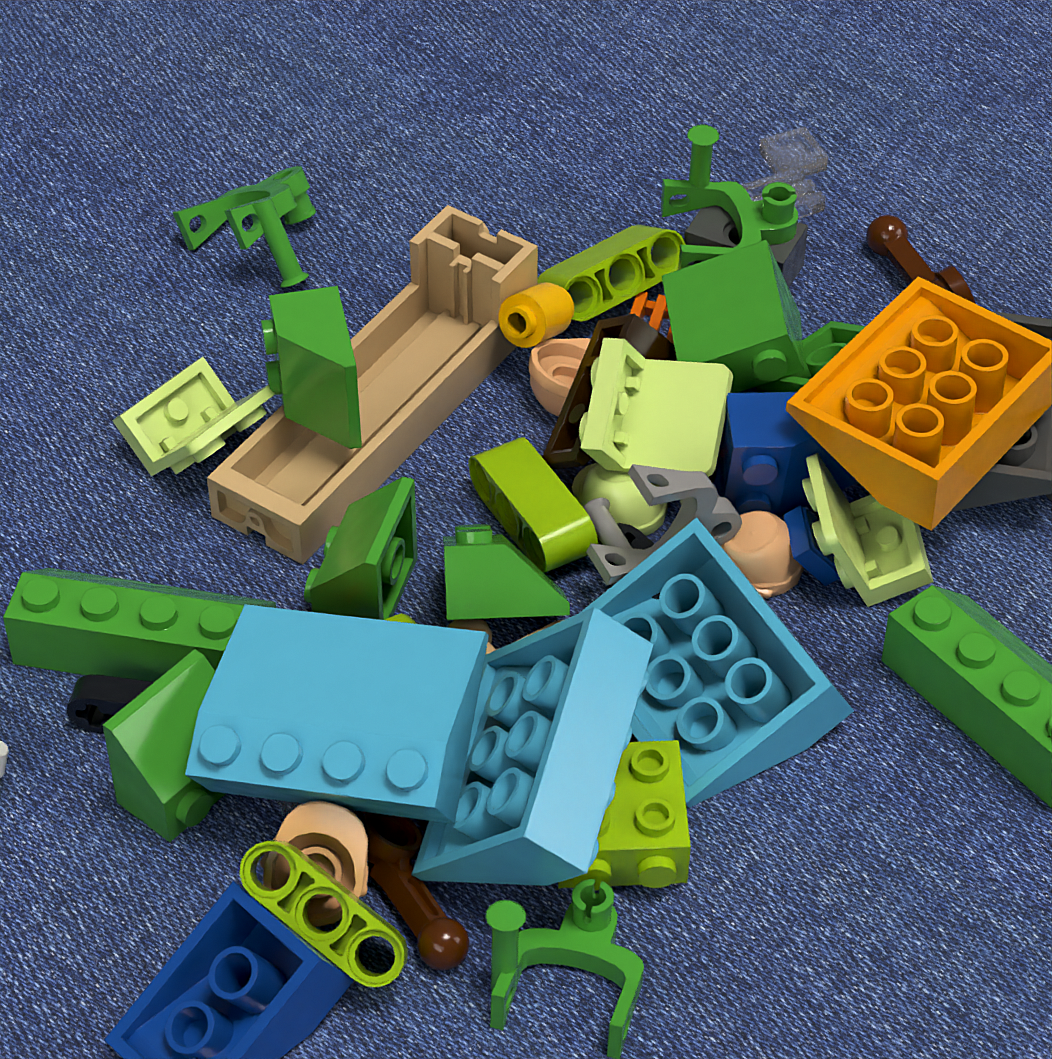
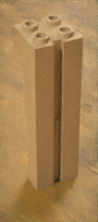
M447 205L409 241L411 282L351 339L357 367L362 447L349 449L286 418L282 405L207 477L211 516L247 536L253 530L265 535L266 546L303 565L325 543L330 528L332 526L339 527L349 504L376 491L517 347L503 335L499 325L498 314L501 304L507 297L537 285V245L502 229L497 233V237L492 236L482 220Z

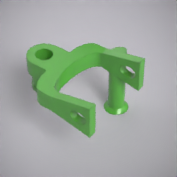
M696 125L690 128L687 132V137L692 142L689 181L663 179L660 210L662 217L714 205L720 206L729 213L735 222L739 232L740 243L733 248L680 244L678 270L691 266L688 265L691 261H706L766 239L769 245L782 244L792 240L796 235L798 211L794 206L797 200L796 190L789 184L774 182L768 184L762 190L763 200L752 201L749 193L737 182H710L713 144L718 141L719 133L709 125ZM674 195H686L682 199H670Z
M302 166L284 169L256 185L239 187L226 192L214 200L172 212L188 250H195L228 219L240 249H248L264 234L283 278L280 287L293 286L304 281L309 276L308 273L301 270L280 220L284 216L285 224H295L310 218L316 213L315 207L312 205L307 194L310 185ZM247 215H250L253 219V225L249 230L245 231L242 228V220ZM197 216L201 221V226L197 231L192 232L189 224Z
M588 879L578 883L572 890V903L566 910L560 930L529 928L519 932V928L526 921V912L519 903L512 900H501L489 906L486 911V920L492 927L491 1028L504 1029L522 970L527 966L559 964L580 968L601 975L622 988L609 1024L607 1057L621 1058L643 983L644 965L637 954L614 944L618 914L613 906L614 892L607 883L601 881L599 894L594 892L595 879Z

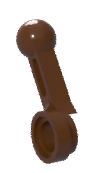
M882 215L870 223L866 232L868 246L874 253L888 257L909 285L919 276L975 303L967 283L954 266L949 265L937 273L929 268L909 243L907 227L900 218L894 215Z
M365 812L361 822L368 837L367 860L374 864L368 874L383 888L416 936L417 950L423 962L436 970L444 971L457 967L468 954L470 946L469 936L462 924L445 915L425 884L412 875L413 867L410 861L422 844L420 830L407 817Z

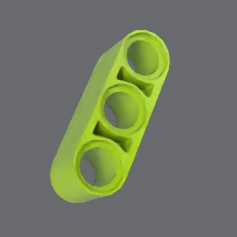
M644 225L630 226L546 269L539 275L537 284L548 282L561 286L567 291L570 288V295L574 302L572 320L583 322L662 282V275L677 271L680 244L686 245L682 236L674 230ZM612 267L611 276L609 278V271Z
M525 437L517 438L469 458L470 477L481 500L524 555L543 573L588 556L586 551L590 544H598L595 527L586 510Z
M270 840L255 844L245 853L240 863L239 875L242 885L247 892L352 979L367 987H381L391 983L402 973L408 960V947L401 933L298 848L286 841ZM269 851H276L282 854L290 866V877L287 883L278 890L263 886L258 880L256 873L260 857ZM317 894H329L335 897L341 904L343 911L342 920L333 931H320L309 921L307 915L308 905ZM371 936L382 937L393 946L395 960L389 971L381 974L372 973L361 964L359 948L366 938Z

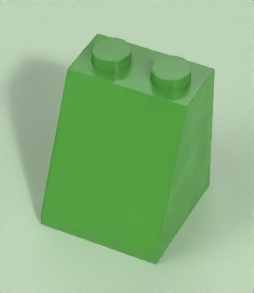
M767 239L662 275L677 361L724 364L733 374L730 393H738L804 371L800 313Z

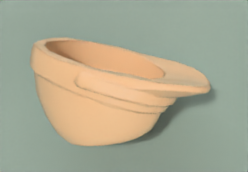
M548 339L535 345L532 349L528 361L530 385L534 396L547 412L555 416L560 415L591 339Z
M751 511L741 514L742 525L740 530L731 540L722 544V548L763 598L768 599L786 593L798 584L804 567L793 559L787 524L778 516L767 511Z
M310 801L298 805L286 816L273 840L286 841L295 846L359 899L365 896L368 891L369 873L367 865L368 837L361 820L347 808L329 802ZM269 851L264 854L260 861V866L263 868V886L278 890L287 883L290 877L289 863L282 854L276 851ZM320 893L311 899L307 915L311 924L314 927H319L337 922L342 918L343 911L341 904L335 897Z

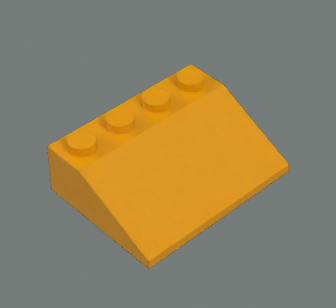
M918 276L786 402V411L881 505L932 531L1052 405V340Z

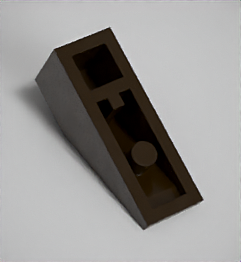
M636 314L598 320L542 456L552 470L584 466L592 459L581 449L579 427L583 414L588 412L593 390L591 385V368L594 360L600 356L603 338L625 339L645 359L677 360L674 344Z

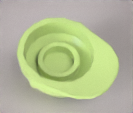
M597 462L582 469L573 481V495L582 506L593 499L606 498L610 502L609 512L616 523L632 525L646 536L654 533L664 523L668 504L663 503L649 506L628 472L606 470Z

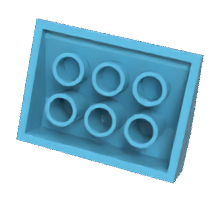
M697 517L581 611L584 612L596 607L654 644L646 669L649 675L648 682L638 697L630 725L632 733L639 742L679 740L686 806L689 808L807 750L854 712L840 692ZM660 593L659 600L652 598V596Z
M245 604L199 708L185 775L212 792L302 804L310 801H324L345 807L348 810L455 824L489 635L483 631Z
M593 607L486 654L455 824L429 820L412 875L421 881L548 886L586 874L598 853L599 842L597 837L605 810L615 795V775L622 752L628 746L632 736L630 724L638 697L648 682L649 675L646 669L654 644L601 610Z

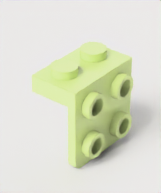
M603 338L600 356L594 360L591 368V385L593 390L588 412L583 414L580 421L579 436L581 449L606 470L628 472L632 464L680 471H702L708 477L711 476L716 468L726 417V399L731 391L733 381L731 370L724 364L645 359L625 339Z
M201 357L112 421L151 476L168 467H171L173 472L178 474L194 462L199 463L226 444L224 440L233 433L245 430L266 415L267 412L262 404L274 396L275 393L268 384L235 402L205 358Z
M816 453L806 457L810 477L803 479L802 484L810 506L814 512H818L820 519L812 523L813 533L823 555H834L836 570L846 589L855 587L867 607H870L933 582L919 524L881 505L872 495L849 503L820 455Z

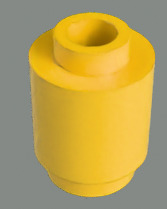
M548 282L539 283L513 294L503 301L498 314L500 329L506 339L513 345L521 348L533 347L563 333L569 327L574 315V302L571 295L563 287Z

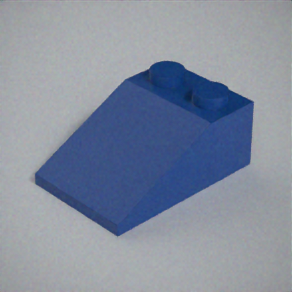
M796 392L728 393L726 417L716 463L715 483L719 496L727 498L739 515L751 511H767L780 518L800 505L802 507L809 505L802 480L810 477L806 457L816 453L820 455L841 490L858 483L786 411V402Z
M233 881L104 1041L123 1059H280L316 1029L353 983L354 979L254 899L243 886Z

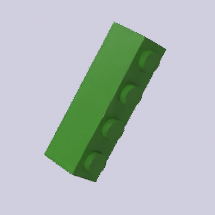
M43 568L22 572L3 620L13 664L80 675H105L155 682L194 649L206 657L216 672L244 605L276 608V602L68 570Z
M932 585L889 613L881 661L1052 808V665L969 596Z

